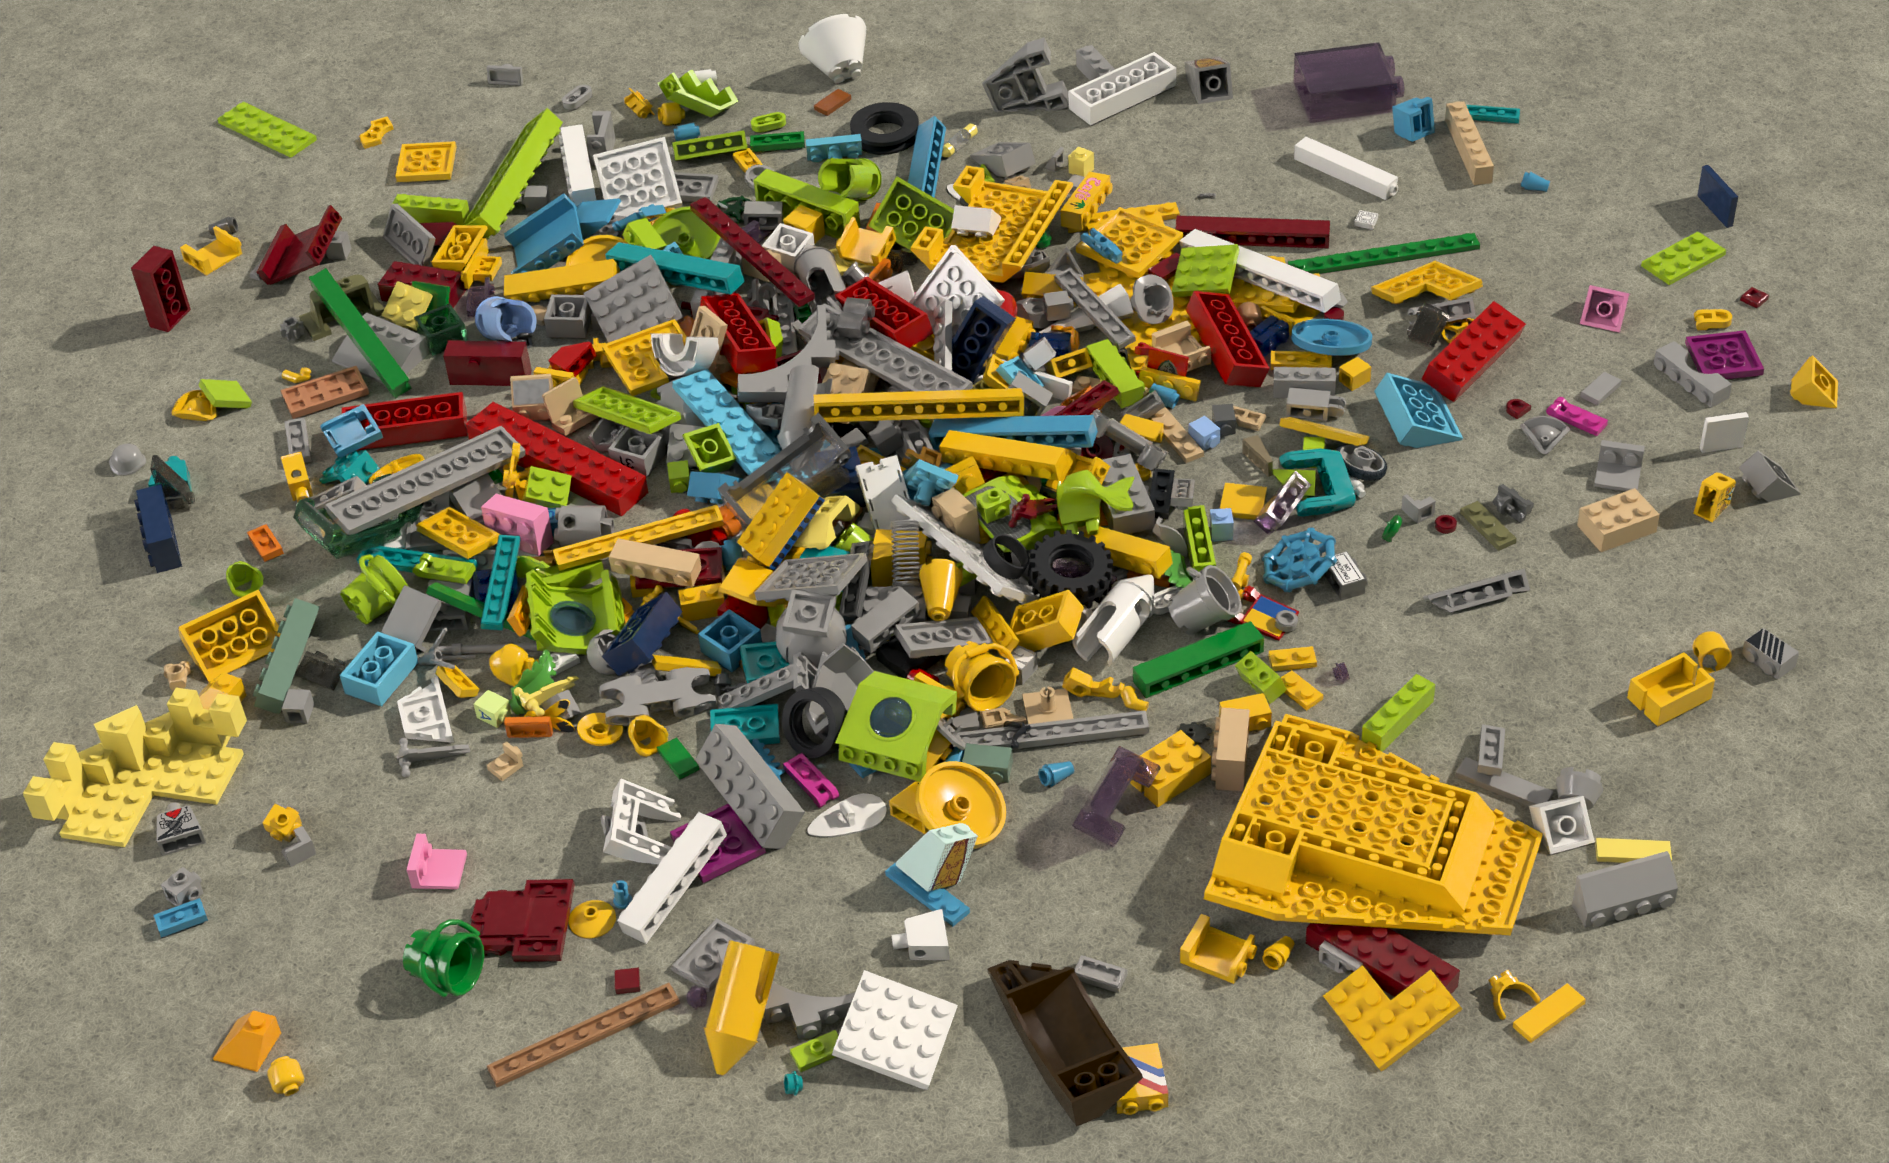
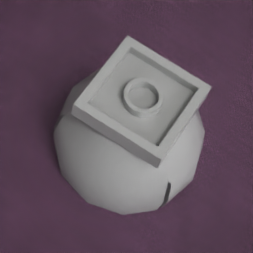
M799 590L791 591L788 607L785 608L776 625V646L779 653L790 665L793 664V655L802 652L818 669L823 651L829 655L842 643L846 645V625L843 617L835 608L836 596L819 595Z

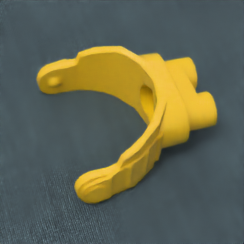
M1509 970L1502 972L1500 978L1496 975L1488 979L1492 986L1490 990L1493 995L1494 1009L1501 1020L1506 1019L1500 1003L1503 990H1522L1530 995L1536 1004L1540 1003V997L1532 987L1519 982L1517 977H1513Z

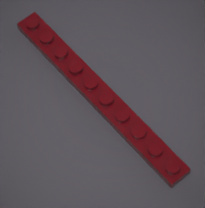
M707 197L690 204V210L798 307L815 299V294Z
M1104 380L1054 416L1090 415L1094 410L1119 394L1118 387ZM979 468L985 483L997 477H1003L1008 473Z

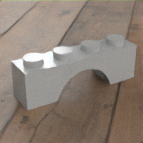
M1675 341L1656 350L1655 367L1667 374L1672 381H1676L1683 386L1687 392L1695 395L1700 402L1712 408L1730 398L1732 383L1718 373L1703 374L1692 370L1686 364L1689 351Z

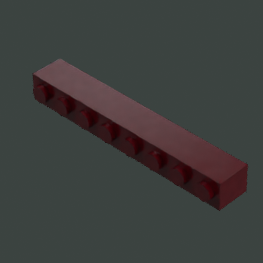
M1181 215L1176 217L1175 230L1183 232V238L1196 229L1230 243L1238 244V246L1329 249L1330 220Z

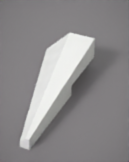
M1121 284L1098 296L1120 320L1132 318L1134 312L1129 295ZM1078 308L1071 313V318L1060 319L1035 334V340L1037 342L1043 337L1050 339L1071 334L1067 332H1052L1051 326L1053 325L1072 326L1077 332L1091 330L1096 325Z

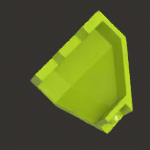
M693 69L680 78H677L673 72L657 83L666 99L709 117H713L739 102L730 86L719 92L711 78L700 83Z

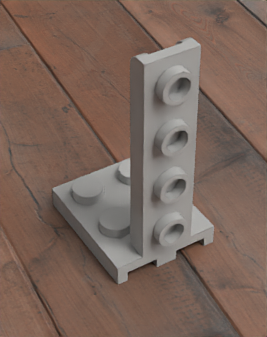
M802 652L793 655V664L718 696V709L752 706L793 687L797 692L812 688L817 668Z

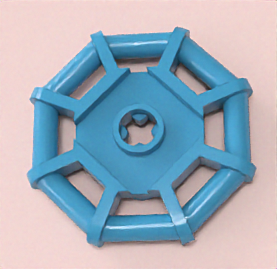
M1307 528L1306 531L1289 536L1283 535L1269 553L1264 554L1262 558L1264 562L1263 580L1266 584H1272L1283 589L1284 592H1291L1293 589L1310 584H1318L1317 581L1331 566H1335L1337 562L1334 547L1336 544L1335 538L1331 535L1327 536L1315 531L1314 528ZM1314 540L1321 542L1319 545L1313 544ZM1287 547V549L1280 556H1278L1284 550V548ZM1326 551L1325 557H1321L1322 553ZM1273 565H1278V569L1273 572Z

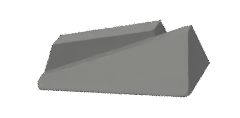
M1519 569L1423 596V599L1430 601L1447 612H1454L1512 596V592L1529 591L1530 588L1525 569Z

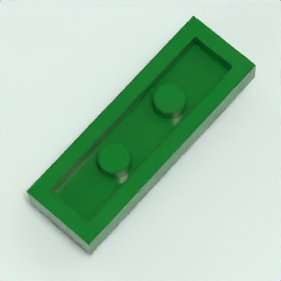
M804 131L750 136V149L752 152L805 148Z

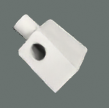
M942 909L907 918L904 921L905 933L891 935L893 950L908 948L910 960H949L948 941Z

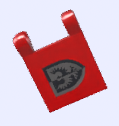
M1143 342L1138 343V346L1135 347V354L1148 355L1147 368L1186 377L1188 356L1154 348ZM1135 371L1136 377L1139 379L1140 371Z

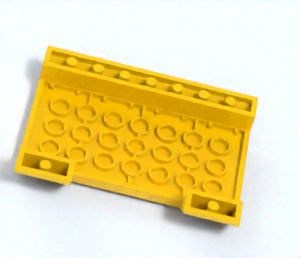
M966 165L953 184V189L969 204L968 207L993 209L1001 217L994 235H987V238L976 237L975 234L970 233L968 236L957 235V232L952 229L944 241L943 229L925 226L911 246V251L930 270H933L949 247L956 245L987 280L1004 283L1022 269L1072 189L1073 183L1055 180L1048 191L987 182L984 178V168Z

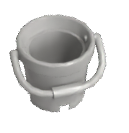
M1212 565L1206 566L1200 572L1187 567L1186 570L1193 577V581L1176 595L1169 598V601L1173 602L1168 606L1171 617L1179 628L1185 626L1189 629L1185 632L1188 635H1194L1218 621L1229 620L1243 612L1241 609V599L1235 585L1221 569Z

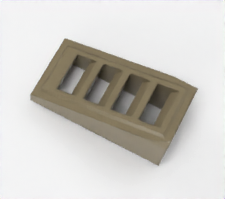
M1259 436L1244 438L1242 453L1266 476H1272L1273 461Z

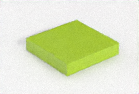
M200 379L198 386L213 407H251V399L237 381Z

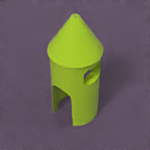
M830 158L820 167L818 182L822 190L837 192L841 194V197L868 200L879 191L882 176L878 166L869 159Z

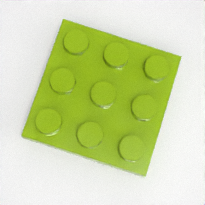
M1238 244L1182 248L1172 287L1173 297L1192 296L1194 291L1230 294L1240 250Z

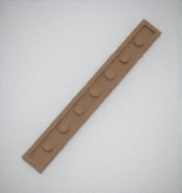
M666 983L487 1065V1069L496 1087H500L680 1004V1000L670 983Z

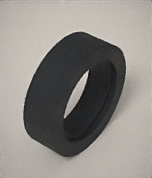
M814 687L794 693L787 700L782 714L783 731L789 745L798 754L803 753L807 758H817L835 753L839 750V744L835 742L847 715L846 708L841 699L827 688ZM810 701L818 703L824 709L828 718V735L821 744L810 740L803 728V709Z

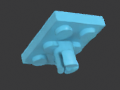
M854 134L806 139L807 159L812 162H820L822 159L827 158L842 159V157L846 156L848 158H857L859 155H862L861 135Z
M919 459L903 478L907 488L917 491L913 500L916 503L922 501L921 505L929 506L932 497L951 489L956 484L958 475Z

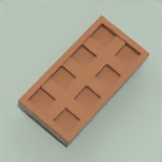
M357 366L280 390L293 419L369 394L368 387Z

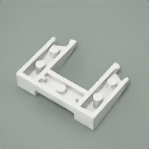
M620 779L612 795L611 806L613 807L610 830L605 837L603 852L631 861L660 864L663 856L667 855L672 847L635 833L637 817L640 815L652 819L679 821L681 819L680 813L671 812L669 809L675 801Z

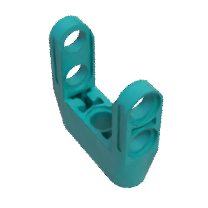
M1318 448L1291 451L1279 457L1280 464L1285 469L1316 467L1326 496L1307 498L1295 506L1298 516L1327 514L1354 506L1356 501L1355 492L1343 457L1339 451Z

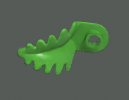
M1170 550L1173 564L1165 571L1164 575L1170 577L1168 579L1169 583L1176 584L1175 586L1178 588H1184L1192 582V576L1186 570L1184 556Z
M548 650L542 652V655L539 657V663L537 661L533 663L532 671L527 669L522 673L518 684L511 689L512 698L509 700V704L516 715L528 712L527 709L522 707L520 697L514 694L516 687H520L524 693L532 694L539 691L542 687L554 683L550 676H556V671L553 670V668H556V664L552 662L553 658Z

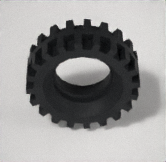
M1066 530V534H1060L1059 531H1055L1054 537L1051 538L1048 535L1043 536V543L1037 541L1035 549H1031L1028 584L1032 586V593L1034 595L1040 594L1039 599L1070 590L1077 600L1088 609L1092 607L1093 601L1099 604L1102 601V595L1106 596L1108 594L1111 584L1113 559H1110V550L1104 551L1105 544L1103 542L1097 544L1095 536L1091 535L1087 538L1082 531H1079L1078 535L1072 534V530ZM1074 558L1087 563L1091 571L1082 577L1068 578L1055 573L1051 569L1050 564L1057 559Z

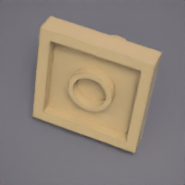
M1043 687L1040 692L1022 694L1027 724L1073 719L1068 691L1066 689L1054 690L1052 687H1047L1048 691H1046L1045 687Z

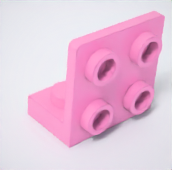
M416 834L407 867L411 887L418 889H458L467 857L466 850L432 849L426 834Z

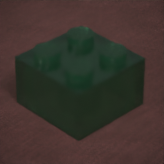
M451 304L414 317L417 332L426 337L428 349L432 356L444 352L448 341H468L465 324Z

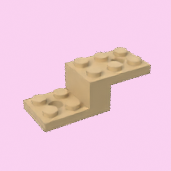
M844 358L842 364L830 363L822 383L833 378L830 394L873 393L879 377L869 372L868 369L859 368L858 365Z

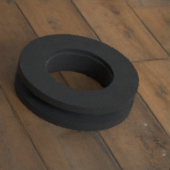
M893 102L868 105L857 111L850 121L851 135H861L862 151L876 155L895 154L910 148L915 144L919 126L918 116L913 109ZM881 123H893L901 127L899 130L887 134H877L869 131L871 127Z

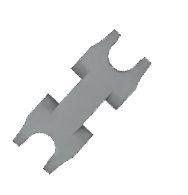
M689 667L674 669L666 673L665 681L642 684L641 677L634 675L620 677L600 685V698L617 699L623 703L620 707L605 712L606 724L629 726L630 722L637 716H649L651 712L670 709L674 710L676 717L684 718L715 708V695L698 694L693 690L695 686L709 682V669Z

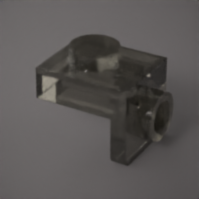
M905 248L890 250L887 258L891 260V269L896 275L901 273L904 265H915L918 261V257L914 256L911 250Z

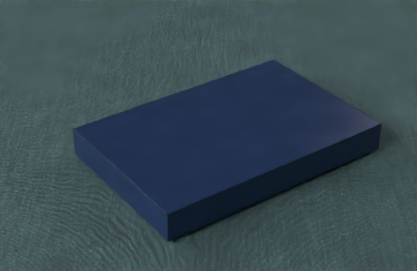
M1709 165L1702 166L1697 196L1726 228L1733 227L1738 196Z

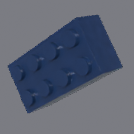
M984 296L974 301L952 339V371L974 384L975 380L985 372L988 359L993 354L995 355L1016 318Z
M161 484L136 490L138 499H135L134 502L137 512H139L137 513L139 524L142 525L140 526V531L144 539L142 540L145 552L150 553L148 555L150 566H155L157 573L182 567L171 512Z
M667 592L645 603L634 611L602 655L603 659L618 676L625 672L628 674L632 673L641 663L646 665L654 658L652 654L662 646V640L670 635L671 632L669 630L679 622L678 617L683 611Z

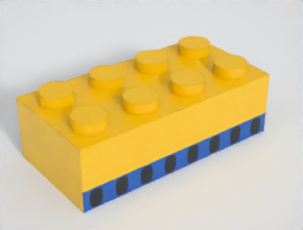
M786 472L759 512L754 516L749 526L741 534L737 543L758 561L775 571L825 500L806 484Z

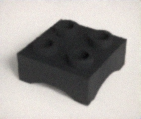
M897 637L876 649L877 660L895 675L907 679L912 669H922L925 671L940 661V657L935 655L910 658Z

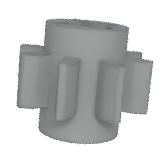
M287 318L283 321V324H280L282 338L287 337L288 341L297 340L301 335L305 334L303 321L298 322L297 318Z

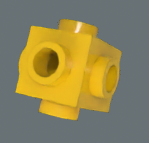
M277 804L273 805L263 821L264 828L270 833V836L281 842L283 839L290 842L293 837H296L294 830L302 826L299 813L291 807H286L285 809Z

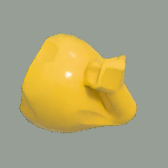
M507 644L491 655L489 665L495 677L514 687L520 681L522 673L527 669L532 671L533 663L535 661L539 663V660H534L532 657L529 658L524 648L515 644Z

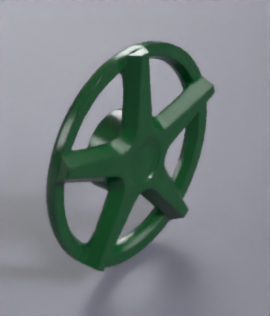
M741 195L740 197H731L718 201L716 206L718 208L721 206L726 208L727 210L724 213L727 216L735 217L737 221L734 222L738 224L744 222L741 215L745 206H741L742 202L751 200ZM737 201L735 204H728V202Z

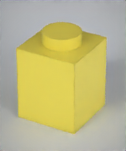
M1077 147L1068 156L1069 173L1086 177L1089 171L1092 172L1094 170V152Z

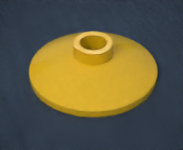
M591 713L584 716L578 722L577 732L579 737L586 743L595 746H607L621 738L623 727L622 725L606 724L605 713Z
M601 900L583 902L570 913L569 928L575 935L582 938L591 939L603 936L613 928L616 922V912L610 904Z

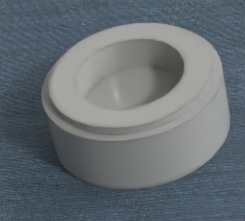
M1280 611L1276 615L1275 626L1283 632H1291L1297 627L1298 617L1291 611Z

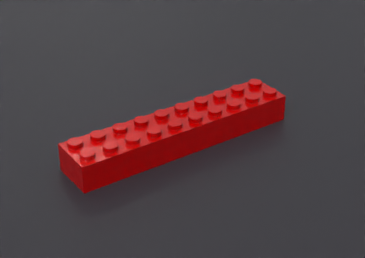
M495 402L490 403L466 423L469 440L502 426L525 449V456L519 458L517 465L523 468L533 466L572 475L569 491L599 506H605L607 510L621 517L649 493L645 475Z

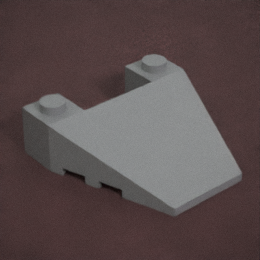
M1045 37L1027 42L982 82L995 112L1018 111V109L1056 111L1069 107L1068 91L1063 80L1046 85L1039 70V67L1049 65L1051 59V51Z

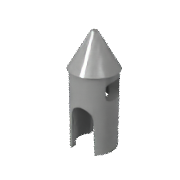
M806 244L794 262V273L815 294V299L808 302L813 314L817 311V305H822V299L833 292L838 294L846 289L837 268L833 253L828 249Z
M801 365L792 368L790 371L781 429L777 437L782 450L802 436L805 427L810 429L813 423L810 418L814 416L813 395L831 393L833 378L828 379L824 383L817 384L819 367ZM823 440L790 464L793 472H799L824 445Z

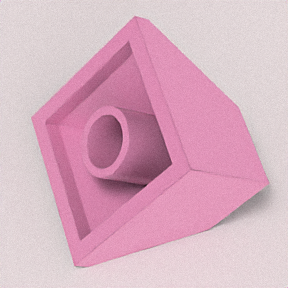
M1590 285L1580 324L1620 333L1630 294Z

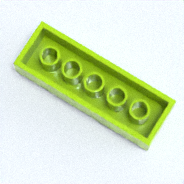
M765 169L753 180L756 201L783 202V219L799 205L823 213L825 235L841 238L845 225L850 222L852 217L856 218L858 228H861L859 204L855 200L841 197V195L822 190L819 187L769 169Z

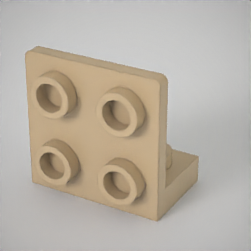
M575 377L542 395L552 427L565 436L598 418L594 414L574 408L573 400L583 396L578 379Z

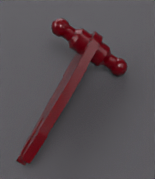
M1023 494L1021 501L1017 502L1012 508V519L1008 523L1009 527L1015 528L1017 521L1021 520V518L1032 520L1036 519L1039 515L1057 510V504L1048 505L1054 503L1055 499L1030 500L1028 494Z

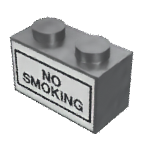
M1347 551L1335 554L1337 562L1335 566H1331L1324 573V576L1339 599L1342 601L1365 594L1367 577L1365 573H1361L1356 560L1352 559Z

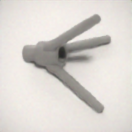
M444 628L434 645L429 649V652L419 657L418 662L421 666L436 664L455 669V665L444 661L474 659L476 656H443L441 651L438 650V646L447 632V628Z

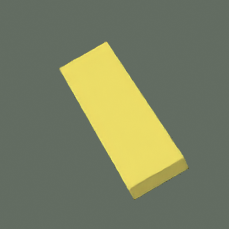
M1596 838L1598 862L1626 863L1668 851L1672 862L1670 841Z

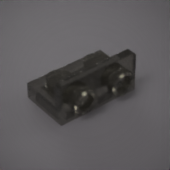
M306 651L295 675L334 691L340 680L339 675L346 668V663L337 658H334L333 661L329 660L327 655L316 651L315 654Z

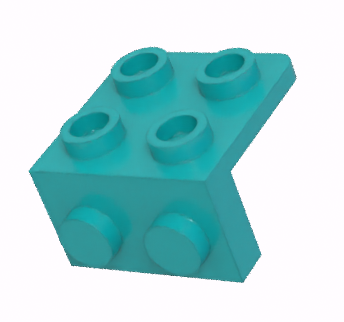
M366 450L354 451L343 457H337L335 464L322 472L323 476L319 481L323 484L339 479L342 483L358 476L366 484L369 478L380 468Z

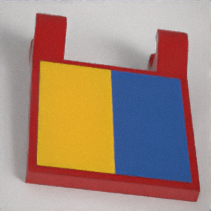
M1246 586L1243 599L1254 603L1245 615L1241 613L1227 621L1240 625L1251 621L1262 635L1280 641L1285 632L1275 626L1277 613L1288 610L1298 616L1299 611L1260 594L1252 586Z

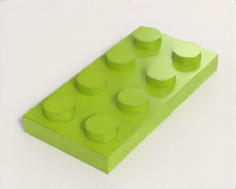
M1697 231L1643 260L1641 267L1668 285H1671L1725 256L1726 249Z

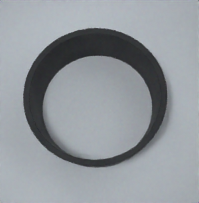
M998 534L983 547V556L986 563L994 572L1004 578L1012 580L1020 578L1029 565L1030 557L1026 548L1010 535ZM995 543L1003 545L1012 551L1018 558L1021 567L1006 562L998 554Z

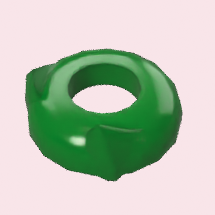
M1395 515L1387 522L1382 535L1384 540L1392 542V538L1399 531L1402 525V518L1399 515Z

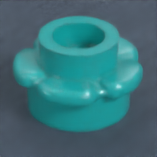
M792 1071L791 1074L784 1075V1090L786 1094L797 1096L798 1092L803 1089V1080L801 1075L798 1076L796 1071Z

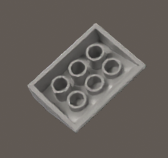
M365 313L362 316L405 374L430 354L425 336L369 313ZM346 335L332 362L345 368L357 366L362 375L383 383L349 336Z

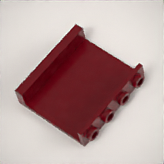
M329 205L319 225L298 234H294L287 224L281 225L256 273L267 285H272L320 265L342 220L340 214L332 205Z

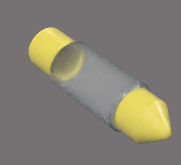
M968 124L945 142L942 157L949 158L965 146L978 133L976 125Z

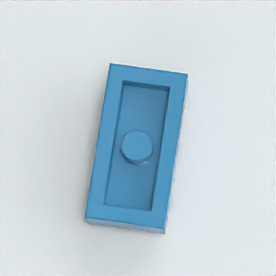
M200 898L154 915L161 938L208 921Z

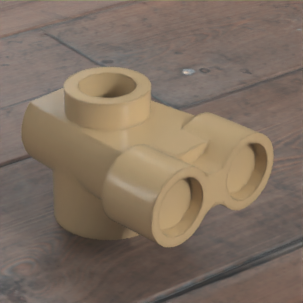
M182 661L179 664H166L164 666V676L168 679L170 689L172 691L175 688L184 689L187 683V676L191 673L190 663Z

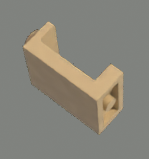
M1188 321L1152 333V347L1189 357L1187 372L1211 363V348L1209 346L1202 347L1191 335V324Z

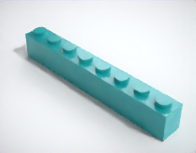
M618 242L605 254L607 260L614 259L620 267V272L652 255L666 282L730 295L744 283L740 265Z

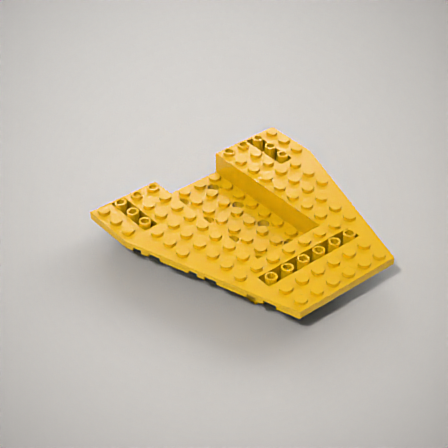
M1289 714L1284 715L1282 722L1275 721L1222 837L1212 876L1204 892V900L1274 921L1511 936L1543 833L1518 820L1513 822L1503 816L1504 813L1498 809L1492 811L1478 793L1440 783L1438 777L1432 774L1428 777L1421 773V768L1391 752L1389 754L1383 753L1376 749V744L1370 741L1365 743L1359 740L1360 736L1353 732ZM1262 802H1267L1269 805H1264ZM1355 829H1361L1363 832H1358ZM1403 842H1406V843H1409V844H1411V845H1404V844H1402V843H1403Z

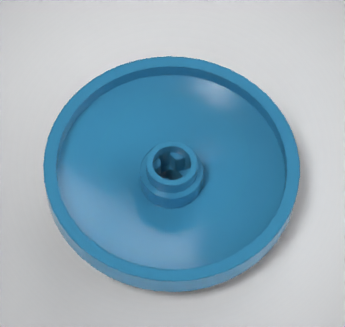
M1312 319L1294 325L1291 340L1298 347L1314 353L1353 355L1362 353L1371 347L1372 333L1367 328L1349 321Z

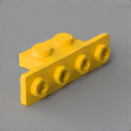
M482 238L475 252L471 255V259L467 262L464 271L461 272V281L464 282L465 289H469L473 281L484 283L493 281L502 265L501 257L487 256L489 253L487 238Z

